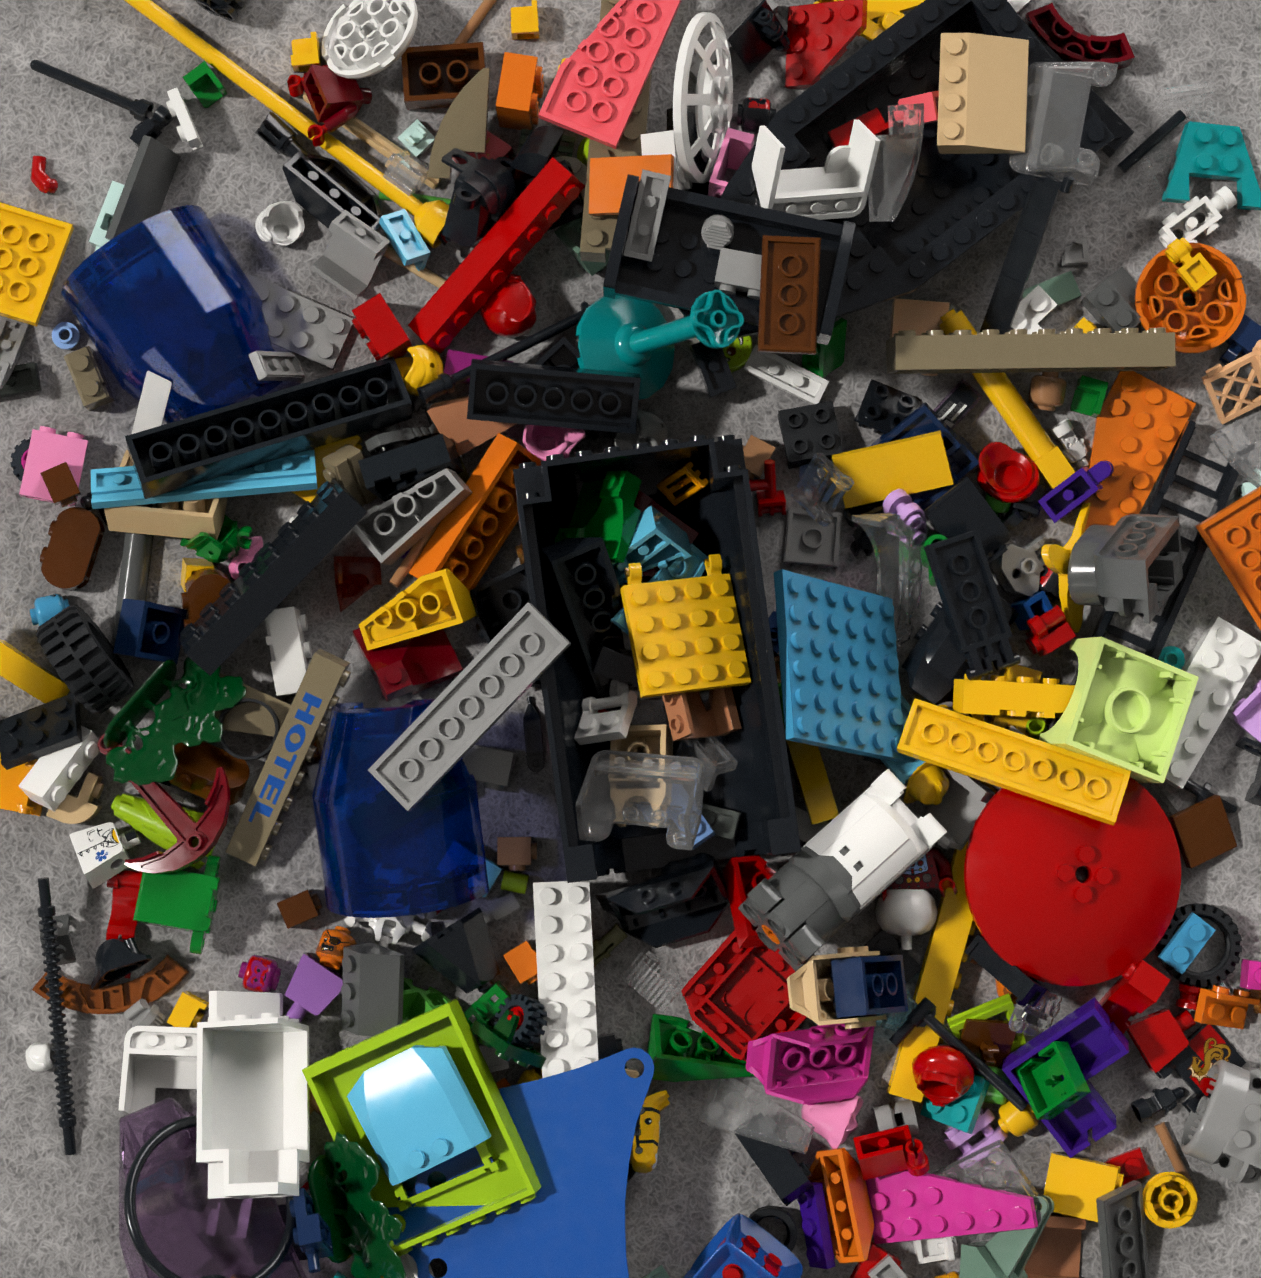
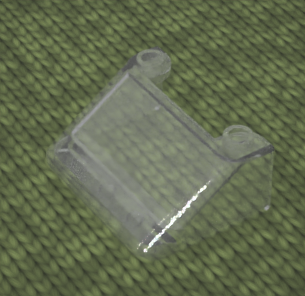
M1108 62L1032 63L1028 67L1025 153H1010L1009 163L1012 169L1018 173L1044 178L1048 175L1060 181H1063L1064 176H1070L1075 179L1074 183L1091 186L1098 176L1100 160L1094 151L1080 148L1091 85L1097 87L1110 85L1116 77L1118 64Z

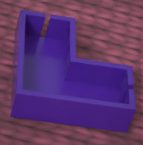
M1095 997L1003 1058L1002 1070L1030 1105L1014 1069L1029 1058H1044L1045 1061L1051 1059V1057H1040L1038 1052L1053 1041L1069 1043L1091 1092L1053 1119L1041 1121L1070 1158L1091 1145L1090 1128H1092V1138L1095 1142L1116 1129V1115L1088 1079L1129 1053V1041L1114 1022L1110 1023V1016Z

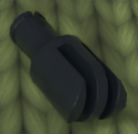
M273 112L267 115L266 120L262 122L260 128L255 132L278 154L286 153L290 158L299 151L310 154L296 141L297 134Z

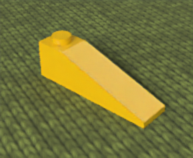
M446 568L421 576L358 625L368 651L464 623L477 614L468 589Z

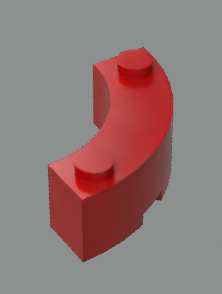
M1144 960L1136 964L1131 962L1123 971L1122 976L1108 990L1099 1003L1110 1016V1023L1114 1022L1124 1034L1131 1024L1128 1019L1131 1016L1134 1017L1137 1013L1141 1014L1149 1006L1156 1003L1170 982V979Z

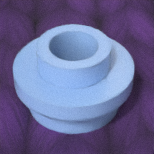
M61 322L54 327L52 340L60 349H72L79 342L80 333L74 324ZM69 331V338L62 340V332Z

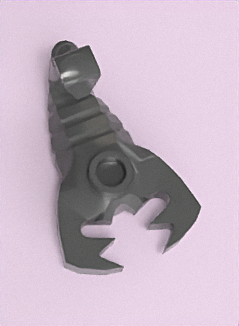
M414 396L411 400L414 413H417L420 407L425 409L430 427L401 429L400 425L390 426L384 429V433L375 435L365 442L366 446H362L365 458L438 435L439 431L427 413L428 408L434 403L429 401L425 404L420 396Z

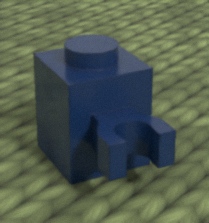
M1244 314L1236 331L1225 341L1230 346L1219 358V361L1227 365L1234 361L1239 353L1244 356L1252 352L1257 341L1261 339V326Z

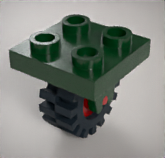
M513 994L511 998L507 997L504 1000L506 1005L500 1004L498 1007L501 1012L500 1014H495L498 1022H494V1026L475 1020L470 1030L479 1036V1043L491 1049L495 1048V1055L506 1061H510L513 1058L517 1064L528 1068L529 1065L542 1068L546 1058L532 1048L534 1046L533 1042L538 1043L540 1041L538 1035H544L545 1033L542 1030V1026H547V1021L543 1020L544 1017H547V1012L543 1011L545 1007L543 1004H540V1001L522 994Z

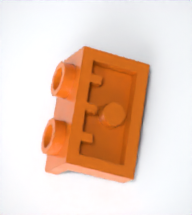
M1213 985L1212 990L1200 988L1194 1021L1203 1024L1244 1029L1248 1004L1259 1005L1260 1000L1250 997L1251 992L1243 989L1234 988L1233 993L1229 992L1230 988Z

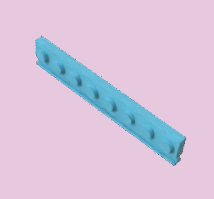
M306 450L148 499L144 498L133 466L91 469V504L93 509L318 489L314 450Z

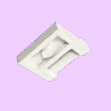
M625 691L618 696L600 699L588 697L583 699V713L574 739L580 745L626 738L637 705L635 692ZM621 707L620 710L597 713L598 710Z

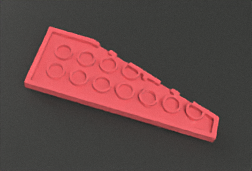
M620 0L598 23L597 28L589 37L577 46L578 49L560 65L538 114L539 118L617 149L682 0Z

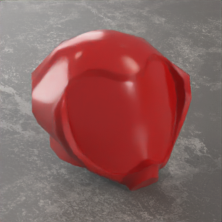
M510 273L506 280L488 298L487 302L481 306L479 312L490 331L505 338H516L528 334L535 324L537 316L535 311L536 299L521 279V276Z
M950 1046L929 1047L913 1059L912 1072L917 1089L935 1106L945 1107L946 1104L959 1099L973 1084V1067L962 1052Z

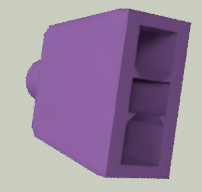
M307 952L304 953L285 992V996L294 1001L286 1016H289L290 1019H299V1023L308 1011L315 1016H319L341 993L343 977L322 965Z

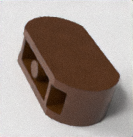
M73 507L62 511L58 515L57 520L52 521L48 532L51 538L48 547L45 546L41 552L40 562H42L41 571L43 576L53 586L72 591L80 589L88 583L105 532L104 525L97 515L87 509Z
M204 568L193 572L185 583L186 592L181 593L182 608L187 609L188 619L183 620L184 628L189 623L194 624L201 617V610L208 603L211 602L213 604L220 597L221 589L230 582L225 573L215 568Z
M204 741L200 745L187 747L182 742L174 746L178 765L174 778L168 781L170 784L206 800L213 786L216 769L223 767L230 787V805L242 799L250 774L249 766L245 760L233 757L226 751Z

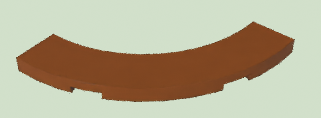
M166 955L158 965L139 978L122 984L107 985L98 990H92L91 985L74 981L62 975L59 982L63 983L60 990L64 992L60 996L64 998V1002L61 1005L71 1010L91 1014L125 1012L141 998L149 1003L162 997L178 985L189 971L171 956ZM46 972L32 990L48 1000L50 997L46 995V992L49 991V988L45 987L48 980L44 979L47 976Z

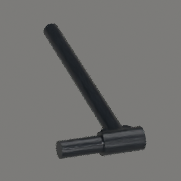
M926 997L906 1017L907 1020L889 1039L898 1047L915 1027H925L927 1025L950 1047L962 1052L971 1066L1020 1112L1028 1105L1017 1092L934 1017L936 1015V1006Z

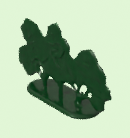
M186 657L184 661V674L181 679L174 680L177 665L173 660H167L158 666L115 715L105 731L104 745L107 748H114L106 755V764L114 769L113 781L123 784L131 780L140 786L148 785L154 781L164 782L172 780L178 765L177 756L174 751L175 745L182 742L187 747L200 745L202 741H207L208 743L220 742L223 734V724L215 717V712L225 708H233L246 695V687L243 686L242 677H219L221 665L210 676L189 657ZM181 683H185L188 687L186 689H183L178 685H180ZM169 689L172 694L171 697L155 705ZM150 710L155 712L156 717L151 725L145 728H136ZM141 731H149V734L144 736ZM136 734L142 739L143 747L140 750H136L133 741L137 739L134 737ZM127 738V742H126V745H125V746L116 747V746L120 745V744ZM128 746L132 751L130 754L125 751Z
M337 1132L335 1141L326 1142L324 1146L325 1154L318 1156L313 1161L308 1173V1185L315 1214L318 1213L331 1230L334 1256L327 1258L339 1264L346 1262L354 1254L351 1274L355 1278H381V1276L384 1278H406L401 1258L389 1245L390 1241L399 1239L403 1224L395 1216L389 1214L388 1208L381 1201H374L370 1194L373 1187L378 1183L379 1164L371 1156L367 1155L364 1148L357 1142H349L344 1134ZM343 1170H346L347 1172V1178L345 1181L343 1180L341 1172ZM356 1245L361 1247V1251L355 1249Z

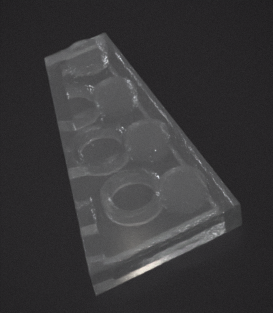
M734 1078L712 1080L699 1119L701 1124L803 1154L807 1153L815 1128L809 1122Z

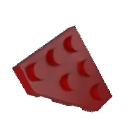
M843 0L790 6L788 8L787 37L790 40V48L786 51V88H810L821 79L820 76L830 65L833 66L848 50L846 48L856 35L859 37L867 27L868 1Z

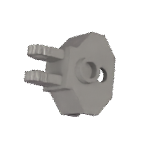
M1043 536L1033 539L1025 546L1004 544L1008 550L989 564L991 572L1003 591L1018 596H1032L1039 590L1040 572L1044 570L1043 566L1045 563L1041 554L1037 557L1034 552L1046 543Z

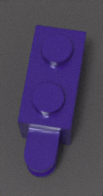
M1105 460L1098 462L1090 469L1087 466L1080 468L1038 500V502L1054 523L1061 521L1103 489L1100 483L1113 473V464Z

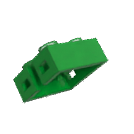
M499 980L464 1012L470 1028H472L474 1022L472 1023L468 1018L472 1015L477 1018V1021L492 1025L489 1020L496 1013L500 1014L501 1010L498 1008L500 1004L506 1005L504 1000L507 997L511 998V993ZM494 994L499 998L495 1003L490 999Z
M1053 1041L1038 1052L1040 1057H1051L1048 1061H1045L1044 1058H1029L1014 1069L1036 1119L1051 1120L1091 1092L1068 1042Z

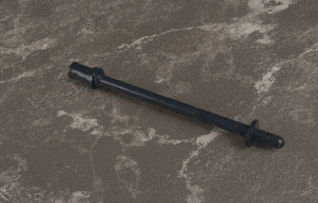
M585 301L582 302L580 305L581 311L482 360L503 362L578 325L589 304ZM471 365L452 375L442 373L438 375V379L418 387L417 391L421 400L426 404L445 393L447 395L453 393L457 384L470 378Z

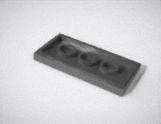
M144 135L105 236L109 241L141 258L144 256L180 160L179 155L150 136Z
M1133 1180L1096 1199L1103 1278H1150L1142 1184L1139 1181Z

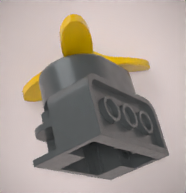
M1083 503L1071 538L1066 545L1062 547L1057 544H1045L1041 550V556L1045 565L1052 572L1059 575V598L1061 609L1066 617L1065 621L1068 622L1074 633H1078L1083 621L1084 605L1102 606L1105 608V611L1119 612L1121 617H1128L1131 613H1143L1144 623L1150 624L1183 578L1179 516L1130 514L1120 518L1116 525L1094 524L1085 530L1091 503Z

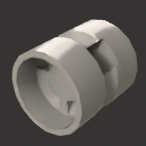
M912 1100L896 1102L892 1108L888 1104L873 1107L874 1120H877L878 1125L876 1127L877 1132L895 1128L894 1116L901 1115V1126L908 1125L911 1137L919 1135L918 1122Z

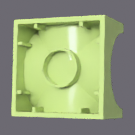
M1102 636L1072 639L1069 650L1074 651L1078 657V676L1072 697L1060 719L1048 731L1040 733L1038 740L1131 771L1130 777L1138 783H1164L1199 677Z

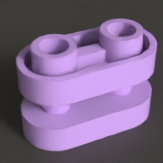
M896 489L892 491L883 502L884 515L890 521L888 527L898 534L899 539L907 547L920 546L926 540L928 533L924 511L917 503L912 502V498L905 490Z
M988 1107L981 1108L972 1134L951 1126L944 1132L946 1137L943 1141L950 1150L957 1147L961 1150L962 1153L956 1159L963 1168L974 1164L1008 1137V1134L1004 1133L1000 1126L993 1129L989 1124L994 1120L995 1116ZM981 1130L984 1136L973 1145H970L967 1140Z

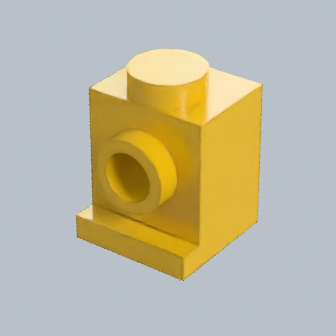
M184 991L179 997L167 1023L173 1025L172 1027L197 1028V1022H201L204 1017L201 1010L208 1009L209 1002L188 991Z

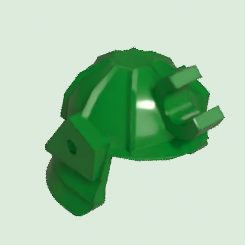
M225 515L217 540L206 532H200L192 539L182 538L180 545L187 547V549L195 550L196 556L203 557L209 562L220 563L231 559L236 555L240 547L243 549L250 548L252 539H246L243 536L249 537L252 527L243 526L239 529L237 526L238 521H232Z

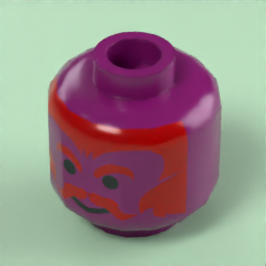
M252 955L248 962H242L238 977L243 979L242 985L244 989L253 992L269 993L271 989L276 990L282 969L278 968V963L274 959Z

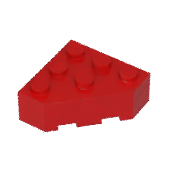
M759 855L732 857L723 870L739 948L766 946L756 932L758 926L754 927L738 909L748 898L747 894L763 879H769L776 873L766 865L768 862Z

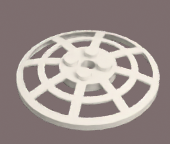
M711 12L696 14L686 28L678 53L673 90V128L680 166L689 181L693 183H706L711 178L726 131L730 128L733 107V74L728 40L720 19ZM709 23L714 39L708 43L704 50L698 38L703 28ZM715 50L717 57V65L712 64L710 60V57ZM695 52L701 60L697 76L696 94H688L690 67L693 53ZM687 106H695L698 135L697 140L691 147L688 134ZM710 133H715L711 148L707 139ZM700 149L709 158L704 174L699 171L694 161V157Z

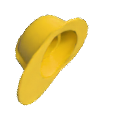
M927 762L919 766L908 780L903 802L908 804L918 800L924 805L940 804L942 797L950 786L949 779L942 767Z

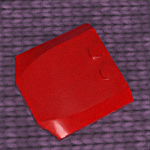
M735 930L683 987L681 992L686 1000L692 1020L733 1058L746 1061L749 1041L757 1040L773 1033L797 1031L808 1017L790 1008L787 978L795 971L778 953L780 950L778 949L774 952L767 946L739 948Z

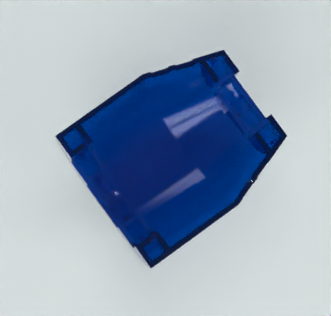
M197 205L180 206L164 211L122 232L85 259L72 272L62 287L61 293L64 300L123 390L140 401L147 371H151L171 381L172 386L163 421L167 424L242 402L251 395L258 397L265 395L283 383V381H259L249 354L255 351H275L272 348L269 337V327L265 321L261 298L203 209Z
M435 699L413 700L401 707L364 709L363 702L337 703L332 707L312 793L326 907L335 914L361 918L415 915L458 906L475 900L489 892L476 780L473 774H469L463 759L461 758L411 811H407L368 771Z

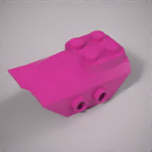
M845 1023L817 1025L810 1029L773 1033L766 1037L749 1041L746 1070L759 1079L764 1085L766 1094L799 1104L816 1105L819 1102H840L843 1099L855 1098L868 1081L874 1026L845 1029Z

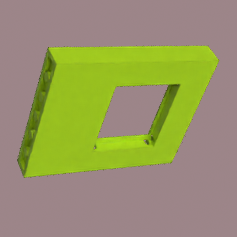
M457 999L302 1069L333 1140L335 1141L337 1132L344 1134L349 1142H357L364 1148L367 1155L371 1156L379 1164L378 1183L370 1192L374 1201H381L386 1207H399L400 1211L412 1207L411 1204L414 1203L416 1206L413 1207L484 1205L397 1244H394L393 1240L390 1241V1247L399 1257L412 1251V1246L421 1243L422 1246H426L436 1241V1235L443 1232L446 1233V1236L458 1232L462 1229L461 1225L470 1221L471 1225H475L487 1218L485 1214L495 1211L496 1215L503 1213L511 1208L510 1204L519 1200L521 1204L531 1201L537 1197L535 1193L541 1188L529 1155ZM414 1045H425V1047L446 1046L491 1137L475 1146L484 1164L483 1166L408 1198L402 1183L394 1186L391 1185L347 1095L364 1071ZM393 1214L392 1216H395L403 1224V1232L406 1226L405 1219L399 1214Z

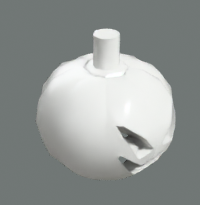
M891 889L887 890V896L884 901L883 894L878 898L875 914L878 924L884 931L901 936V950H912V936L922 935L930 931L936 923L938 910L935 899L927 890Z

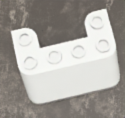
M135 1026L126 1033L118 1111L131 1116L147 1115L155 1106L156 1088L197 1090V1028Z

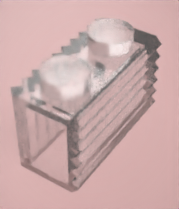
M648 950L646 954L640 951L620 975V978L663 1013L684 988L680 983L683 978L671 968L667 972L659 966L661 960Z

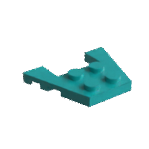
M1192 121L1185 124L1175 154L1177 157L1173 169L1170 170L1169 183L1166 191L1163 193L1162 201L1183 204L1190 201V176L1236 181L1237 209L1261 210V191L1240 127Z

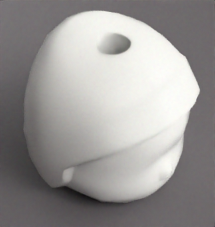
M33 1043L26 1049L25 1057L29 1069L35 1072H43L53 1067L56 1059L52 1058L55 1054V1051L51 1050L52 1044Z

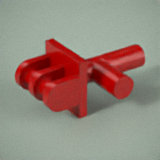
M765 460V479L749 480L751 491L765 490L756 492L758 517H762V514L766 513L774 516V513L779 512L782 515H786L784 490H776L775 460Z

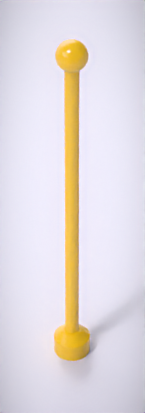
M124 0L308 137V128L316 124L314 121L151 0ZM329 132L324 134L325 142L320 146L322 149L414 216V225L425 243L434 249L441 244L438 237L444 228L449 205L446 202L436 200L422 203Z

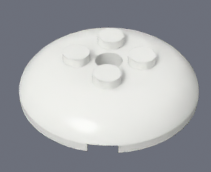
M354 0L348 8L343 4L329 21L322 39V56L329 68L338 76L348 79H361L376 75L390 67L402 56L414 37L418 22V9L415 0Z

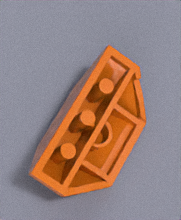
M845 1148L817 1151L815 1160L809 1169L813 1175L809 1180L822 1183L835 1258L839 1263L866 1261L875 1224L866 1181L863 1180L860 1165Z

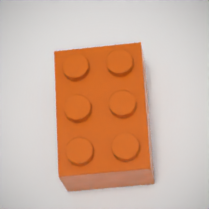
M504 52L496 101L499 127L531 130L533 124L538 125V114L540 112L538 98H542L544 92L543 67L539 66L538 57Z

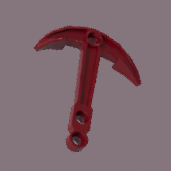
M103 734L98 740V749L102 754L107 755L114 748H105L103 740L105 734ZM122 742L120 745L116 746V747H122V746H123V742ZM129 747L125 750L128 754L132 752ZM223 767L216 769L213 786L205 801V805L209 807L198 822H195L158 782L154 781L148 785L139 786L131 780L128 781L132 783L177 838V843L165 852L156 851L141 858L125 859L124 865L134 870L151 874L178 872L199 862L217 844L227 824L231 801L228 778ZM197 837L199 839V844L196 847H193L192 841L194 838Z

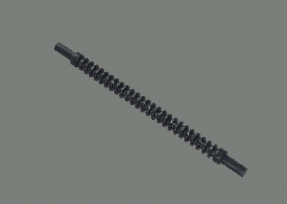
M49 877L38 878L40 907L37 908L38 917L42 918L39 921V924L43 926L40 929V932L43 933L40 939L44 941L41 948L45 949L42 956L46 957L43 964L47 966L43 971L47 972V976L44 979L48 980L45 987L49 988L46 995L50 997L47 1003L51 1005L47 1010L51 1012V1015L48 1017V1019L52 1020L49 1027L53 1028L50 1035L54 1036L51 1039V1043H54L51 1050L55 1051L52 1058L56 1059L53 1066L57 1067L54 1074L58 1076L54 1080L58 1083L55 1089L59 1091L56 1097L60 1099L57 1105L61 1107L58 1110V1113L61 1114L58 1121L59 1127L63 1129L65 1155L76 1154L74 1126L77 1122L76 1116L72 1114L75 1112V1108L71 1107L74 1104V1100H71L74 1093L70 1092L73 1085L69 1084L72 1077L68 1076L71 1072L68 1065L71 1062L67 1060L70 1056L69 1053H66L69 1046L65 1045L68 1038L64 1036L67 1033V1030L64 1029L67 1023L63 1021L66 1014L62 1013L65 1006L61 1005L64 1002V998L60 996L64 991L60 990V987L63 985L62 982H59L62 975L58 974L61 967L57 965L60 962V959L57 958L60 952L56 950L59 944L55 942L58 935L54 934L57 927L53 926L56 923V919H53L56 911L55 906L51 903Z

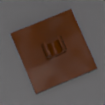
M966 1019L960 1041L987 1066L1002 1068L1003 1058L1010 1053L1019 1023L1013 1021Z

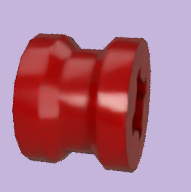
M1179 984L1180 997L1176 1000L1175 1006L1196 1010L1201 987Z

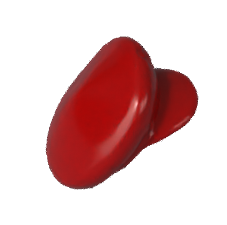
M1002 442L989 443L979 455L978 484L995 499L1002 502L1016 503L1027 499L1037 489L1040 473L1036 464L1028 456L1013 450Z

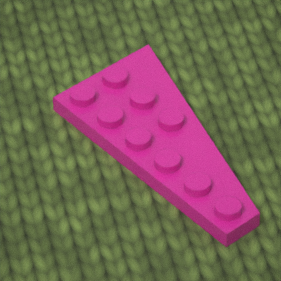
M908 1170L865 1180L875 1224L873 1230L875 1244L1030 1229L1038 1226L1034 1200L1030 1196L1004 1190H993L973 1183L958 1182L956 1179L930 1173L922 1176H913Z

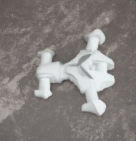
M379 862L373 873L376 880L378 878L391 880L390 885L386 888L389 892L388 898L384 902H380L379 905L376 904L374 907H370V911H356L355 906L352 904L351 910L344 919V922L349 927H353L356 922H369V926L374 930L376 941H380L381 935L393 937L392 944L396 945L401 936L408 934L409 931L421 935L422 941H426L432 937V921H429L427 925L415 921V916L411 915V912L408 911L404 902H402L405 894H408L406 884L418 886L426 879V873L424 871H421V875L410 873L409 870L401 866L398 868L394 867V869L382 867L383 862Z

